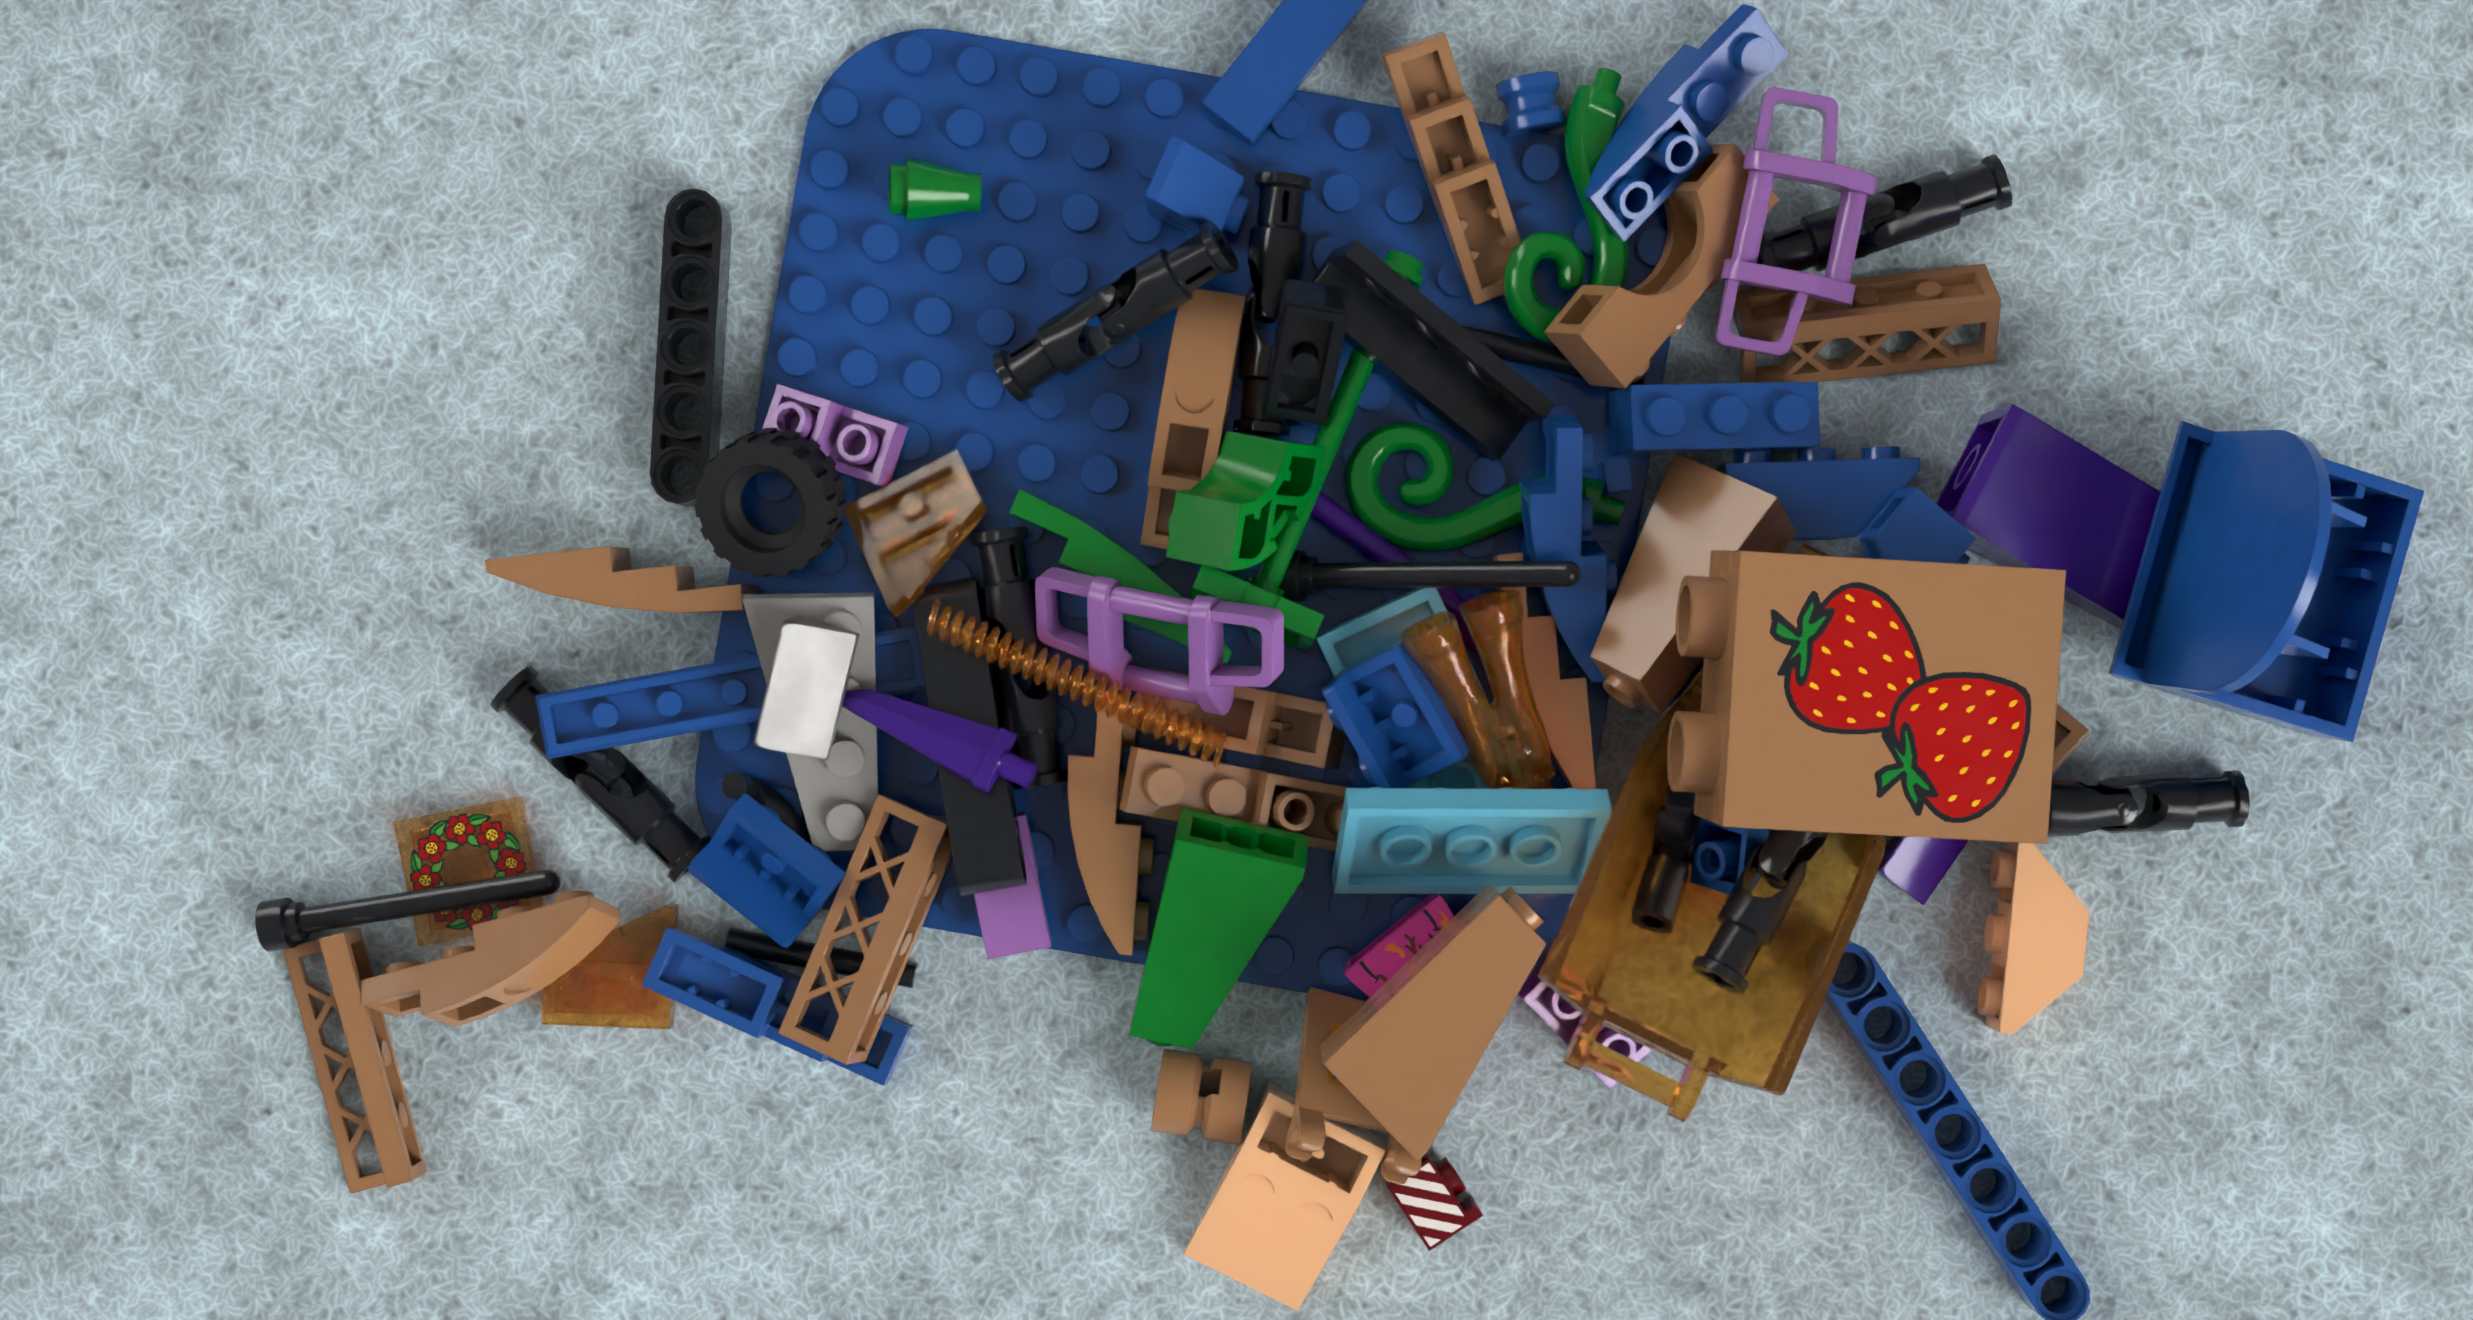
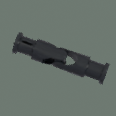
M1996 154L1982 158L1981 164L1950 175H1947L1944 171H1938L1876 193L1874 197H1867L1861 227L1864 226L1866 234L1859 236L1854 260L1907 241H1913L1958 226L1962 217L1992 207L1999 211L2012 206L2011 186L2001 160ZM1839 205L1801 217L1800 225L1767 236L1763 234L1757 264L1795 271H1803L1812 267L1819 272L1826 270ZM1895 210L1905 211L1908 213L1905 216L1897 218Z
M1261 172L1255 174L1254 185L1260 188L1257 226L1250 230L1248 253L1250 277L1254 287H1250L1242 322L1238 377L1244 380L1241 418L1234 421V432L1264 436H1290L1291 426L1285 423V419L1261 415L1272 346L1264 344L1258 338L1254 327V318L1264 323L1277 321L1285 280H1299L1305 265L1307 233L1301 230L1304 192L1311 190L1312 178L1303 175L1281 172Z
M1212 221L1202 223L1198 226L1199 233L1170 252L1162 248L1125 271L1112 283L1100 287L1037 327L1038 334L1011 351L1001 349L993 354L995 370L1005 388L1017 401L1026 402L1034 396L1033 389L1061 372L1065 375H1070L1131 337L1137 330L1154 323L1193 298L1192 291L1222 272L1231 275L1239 270L1236 255L1220 229ZM1096 315L1102 326L1092 327L1086 325Z
M1027 526L982 532L973 534L970 537L972 545L979 547L985 586L979 590L987 633L993 646L992 664L1002 726L1004 729L1017 735L1013 745L1014 754L1037 764V770L1031 784L1028 786L1029 788L1067 781L1068 770L1061 767L1055 732L1061 726L1049 655L1046 645L1037 636L1035 580L1029 578L1023 540L1029 536ZM1023 670L1033 672V680L1027 696L1023 694L1013 678V675ZM1012 782L1013 790L1024 788Z
M527 666L497 693L490 706L496 712L505 711L531 736L530 745L565 778L571 780L578 790L634 845L644 844L669 869L667 876L674 883L679 881L688 872L691 861L711 839L708 836L700 838L674 813L676 805L632 762L613 747L547 759L535 695L550 692L536 680L538 672L532 666ZM621 777L630 785L633 797L626 798L611 793V786Z
M2239 770L2225 771L2218 778L2191 779L2186 773L2110 777L2099 780L2098 785L2089 786L2083 782L2071 779L2052 780L2048 837L2078 836L2098 829L2109 833L2189 830L2194 823L2223 821L2228 827H2242L2249 816V790L2244 775ZM2140 787L2146 790L2147 799L2145 807L2139 815H2137V802L2132 797L2129 788Z
M1769 829L1766 841L1761 842L1753 851L1720 910L1717 920L1721 924L1704 956H1696L1692 962L1691 968L1696 973L1729 992L1745 993L1748 987L1745 977L1761 947L1770 946L1805 879L1807 862L1824 845L1830 832ZM1758 873L1768 881L1769 885L1781 891L1772 897L1761 898L1751 895V886Z

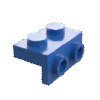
M1406 638L1341 670L1323 688L1326 709L1331 721L1339 730L1345 731L1359 755V766L1362 774L1369 784L1374 787L1407 788L1410 784L1463 760L1470 752L1469 746Z
M744 793L731 806L712 840L696 855L688 867L690 874L784 948H788L820 913L846 874L833 863L825 851L810 845L785 825L774 810L760 805L747 793Z

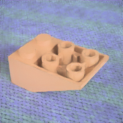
M1268 1083L1241 1137L1240 1145H1237L1184 1251V1255L1298 1311L1357 1210L1386 1149L1382 1138L1358 1126L1324 1118L1326 1135L1322 1149L1319 1152H1312L1311 1158L1305 1161L1288 1156L1285 1152V1142L1294 1112L1295 1095Z

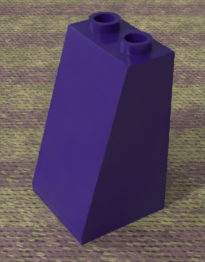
M2010 404L1981 415L1936 504L1976 537V540L1968 548L1969 551L1998 566L2066 570L2064 600L2121 629L2160 491L2014 404Z

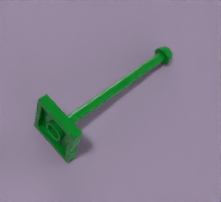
M1389 250L1386 258L1381 260L1418 290L1423 281V277L1420 275L1424 267L1423 263L1406 253ZM1353 348L1330 402L1326 424L1320 425L1313 445L1324 446L1326 449L1316 487L1300 521L1288 519L1285 526L1274 539L1278 549L1262 561L1256 577L1248 576L1247 580L1244 581L1213 567L1202 565L1190 596L1191 600H1194L1197 595L1201 594L1217 597L1222 601L1279 609L1284 616V645L1307 654L1315 640L1325 615L1283 598L1285 592L1279 587L1374 367V364L1355 348ZM1242 626L1258 634H1261L1259 630H1257L1254 627Z

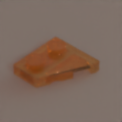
M956 449L848 504L845 515L887 607L897 617L907 610L988 510L963 458Z
M668 904L613 929L576 966L543 988L542 1024L671 1029L674 1027L675 1001L641 985L667 926L678 928L679 904Z

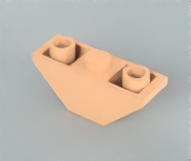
M2004 842L2003 850H1995L1991 861V886L1999 888L1997 914L1989 913L1985 922L1984 947L1986 951L1993 952L1991 975L1990 977H1982L1979 984L1977 1005L1979 1014L1986 1016L1985 1026L1999 1033L2013 1034L2083 977L2090 912L2034 843Z

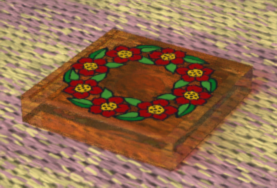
M523 796L393 822L407 891L538 871ZM541 896L413 916L418 947L473 936L472 925L497 919V912L516 906L543 907L545 906L544 898Z

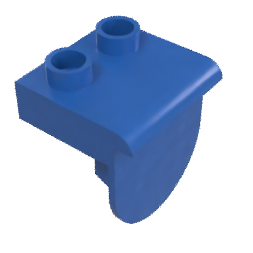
M2184 421L2180 422L2109 674L2123 680L2309 736L2353 742L2424 491L2324 459L2310 441L2287 431L2249 430L2215 432Z

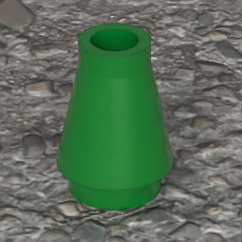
M906 157L905 163H890L888 179L889 215H904L905 222L965 211L980 212L981 173L964 172Z

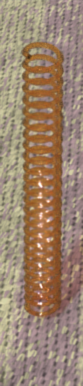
M940 599L935 600L927 624L928 636L935 635L939 630L940 642L946 641L951 636V645L956 647L963 641L964 653L971 651L975 646L974 653L976 658L982 657L987 651L986 659L988 664L994 662L999 657L998 665L1000 669L1006 668L1011 662L1010 671L1012 675L1018 673L1023 667L1022 676L1024 680L1029 679L1035 672V685L1042 684L1047 678L1046 688L1050 691L1059 683V696L1065 695L1071 688V702L1078 700L1083 693V707L1089 706L1096 697L1094 702L1095 713L1101 711L1107 704L1106 716L1110 718L1119 709V724L1125 722L1132 712L1129 723L1131 729L1136 728L1144 718L1141 730L1143 734L1150 732L1156 723L1153 733L1155 740L1161 738L1168 728L1165 738L1166 745L1172 744L1180 733L1177 743L1179 751L1185 749L1192 738L1189 748L1190 756L1196 755L1204 743L1201 754L1202 762L1208 760L1216 749L1213 765L1214 767L1219 766L1227 738L1225 729L1219 731L1213 740L1214 725H1208L1201 734L1203 727L1201 718L1197 719L1189 729L1191 716L1187 713L1183 715L1177 724L1179 717L1178 708L1172 709L1164 721L1167 711L1166 702L1161 703L1152 715L1155 699L1150 697L1140 710L1143 701L1142 691L1137 692L1128 705L1132 691L1130 686L1125 687L1116 700L1120 686L1118 680L1110 685L1104 695L1108 681L1106 675L1100 677L1091 691L1096 676L1094 669L1087 673L1080 684L1084 671L1083 665L1080 664L1068 679L1072 666L1070 658L1064 661L1055 676L1060 660L1059 653L1052 656L1043 670L1048 655L1047 648H1043L1031 665L1036 650L1035 642L1029 644L1019 660L1024 645L1023 636L1016 640L1007 655L1012 639L1011 631L1004 635L995 650L1000 634L999 626L993 628L983 644L988 629L987 620L983 621L971 639L977 620L975 615L970 616L958 636L965 615L964 610L958 611L946 630L953 607L951 604L947 605L934 625L941 604Z

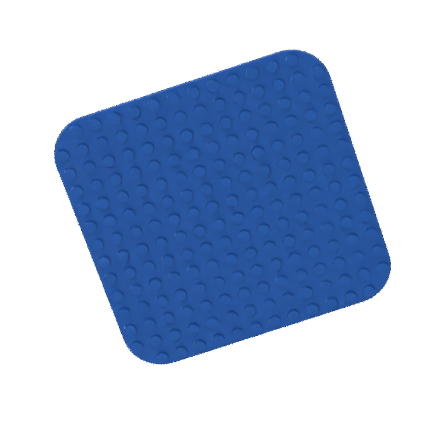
M916 29L899 32L870 43L848 58L823 86L808 118L753 431L755 433L762 431L777 384L908 427V431L889 488L837 472L839 477L843 476L846 486L843 492L844 500H847V512L842 518L844 525L840 534L831 541L833 544L823 554L798 571L796 569L788 576L778 578L777 575H769L766 578L754 577V573L748 571L740 572L732 568L733 564L731 563L727 586L737 584L758 585V594L874 592L875 633L916 626L912 587L974 576L978 578L980 589L985 586L979 547L973 546L970 536L973 534L1027 526L1029 536L1023 540L1030 579L1036 580L1051 567L1077 572L1059 563L1068 539L1009 513L1017 493L1021 489L1080 519L1139 559L1182 598L1190 599L1192 587L1202 565L1166 557L1167 549L1140 545L1149 490L1147 483L1177 308L1154 323L1137 330L1131 337L1070 375H1065L1061 372L1033 389L1034 396L1026 402L1017 401L1009 393L993 364V354L1001 349L1008 351L1015 349L1037 335V327L1100 287L1112 283L1122 273L1162 248L1170 252L1195 236L1190 232L1148 214L1145 194L1171 135L1184 140L1244 176V188L1241 194L1251 198L1238 232L1236 234L1227 230L1224 232L1225 238L1236 255L1239 270L1231 275L1222 272L1198 288L1247 295L1250 287H1254L1250 277L1248 253L1250 230L1257 226L1260 188L1254 185L1255 174L1261 172L1292 173L1312 178L1311 190L1304 192L1301 230L1307 233L1305 265L1301 271L1300 281L1310 282L1334 249L1358 240L1380 259H1385L1389 250H1396L1421 261L1424 265L1420 274L1423 277V281L1418 291L1458 324L1554 345V343L1542 341L1520 327L1510 313L1504 295L1477 305L1472 303L1425 181L1400 108L1297 90L1251 147L1201 108V102L1221 78L1218 76L951 30ZM1478 121L1489 157L1496 164L1520 240L1522 241L1528 235L1541 231L1562 233L1570 237L1579 246L1585 258L1583 281L1577 289L1571 291L1562 290L1558 286L1556 281L1557 268L1550 259L1540 260L1534 269L1533 279L1535 283L1533 284L1537 296L1544 304L1551 308L1563 309L1582 285H1588L1594 261L1593 244L1587 219L1566 161L1565 136L1543 132L1536 133V131L1530 130L1531 134L1508 138L1505 137L1503 125ZM906 157L964 172L981 173L980 212L965 211L905 222L904 215H889L888 179L890 163H905ZM1663 203L1627 239L1628 266L1624 289L1630 290L1642 283L1652 273L1661 258L1667 235V218ZM1097 315L1086 323L1090 327L1102 326ZM1254 318V327L1258 338L1264 344L1273 347L1277 321L1264 323ZM1241 335L1224 435L1225 431L1234 432V421L1241 418L1244 380L1238 377ZM1671 336L1666 338L1650 358V366L1646 371L1643 385L1663 384ZM1345 340L1343 341L1331 400L1353 351V347ZM1504 361L1555 403V406L1548 415L1573 414L1582 425L1583 433H1591L1594 449L1592 472L1583 473L1582 476L1601 481L1599 463L1626 457L1629 459L1634 489L1605 495L1625 501L1619 525L1616 526L1594 519L1591 536L1582 537V541H1597L1606 553L1607 560H1615L1618 590L1635 548L1651 456H1611L1608 392L1620 388L1589 385L1581 377ZM1374 365L1321 491L1356 516L1345 491L1344 477L1348 458L1356 444L1370 431L1384 424L1413 422L1434 430L1447 442L1454 458L1452 485L1445 495L1432 505L1415 506L1406 504L1398 493L1400 484L1407 480L1424 477L1427 465L1424 457L1418 452L1401 450L1388 456L1382 464L1379 472V488L1382 496L1396 509L1411 515L1427 518L1452 515L1519 483L1520 480L1546 475L1547 417L1544 420L1526 423L1502 458L1490 460ZM1285 419V423L1291 426L1290 436L1270 437L1313 444L1321 424ZM762 472L753 475L744 486L742 494L743 509L748 519L757 528L769 533H782L790 530L796 524L801 511V502L796 488L788 479L777 473ZM1311 515L1295 549L1304 550L1307 556L1317 557L1319 563L1373 562ZM1523 524L1481 542L1455 549L1433 552L1415 551L1396 546L1416 562L1493 561V556L1522 552L1523 561H1530ZM1252 568L1234 571L1218 569L1244 581L1247 580L1248 576L1256 577L1258 572ZM1497 587L1452 588L1465 598L1469 593L1479 601L1485 596L1500 607ZM1526 587L1528 617L1548 616L1549 613L1539 588ZM1409 588L1319 589L1316 595H1308L1303 602L1295 603L1325 615L1317 633L1320 634L1412 590ZM1057 591L1058 619L1060 623L1068 629L1088 636L1087 598ZM1607 599L1606 616L1609 612L1613 599ZM746 611L722 612L713 663L758 655ZM1501 615L1474 652L1465 645L1463 647L1528 789L1569 788L1545 746L1521 689ZM1123 619L1124 648L1127 649L1134 659L1136 666L1154 667L1189 674V648ZM1223 623V641L1232 651L1228 663H1224V665L1262 666L1261 634L1240 625ZM1555 626L1560 679L1586 677L1596 775L1609 694L1602 687L1603 682L1592 683L1573 657ZM1315 638L1307 654L1284 645V669L1281 675L1269 686L1255 688L1326 702L1323 688L1334 677ZM990 641L991 653H992V652H993V646H992V642ZM1046 645L1061 726L1055 730L1061 767L1068 770V755H1094L1099 692L1105 691L1090 672L1089 661ZM1023 670L1013 675V678L1023 694L1027 696L1031 688L1033 672ZM927 690L893 696L929 707ZM1130 691L1127 694L1126 707L1138 708L1139 718L1143 693ZM759 721L701 731L695 771V793L702 824L711 840L727 812L736 802L735 799L727 797L722 791V781L725 774L730 773L750 774L766 782L790 804L808 831L786 752L769 750L754 745ZM877 727L878 794L890 797L928 815L946 818L938 763ZM1137 730L1135 747L1221 761L1352 788L1374 787L1369 784L1362 774L1359 766V755L1347 735L1340 768L1336 770L1267 756L1253 755ZM1123 745L1121 771L1127 770L1131 746ZM1068 780L1014 789L1017 812L1026 811L1038 865V880L1051 935V947L1048 949L1144 965L1178 821L1127 813L1121 810L1118 812V821L1142 822V837L1154 838L1152 876H1139L1138 901L1150 902L1147 941L1135 940L1132 956L1119 955L1097 917L1087 894L1077 862L1070 826ZM889 814L880 835L888 860L909 852L919 826L892 814ZM1308 846L1303 880L1237 981L1307 993L1313 987L1367 1001L1370 997L1348 979L1344 974L1342 965L1429 894H1334L1332 869L1335 851ZM855 850L825 852L830 856L835 865L846 872ZM873 854L867 869L877 865ZM951 857L922 927L983 937L974 894L961 896L955 875L953 857ZM903 864L892 869L896 880ZM881 874L861 881L855 898L863 917L870 918L882 913L888 902L889 895ZM840 884L822 910H830ZM1477 894L1440 895L1445 900L1453 916H1455ZM1518 894L1544 921L1534 931L1543 939L1546 946L1528 977L1560 947L1569 925L1575 894Z

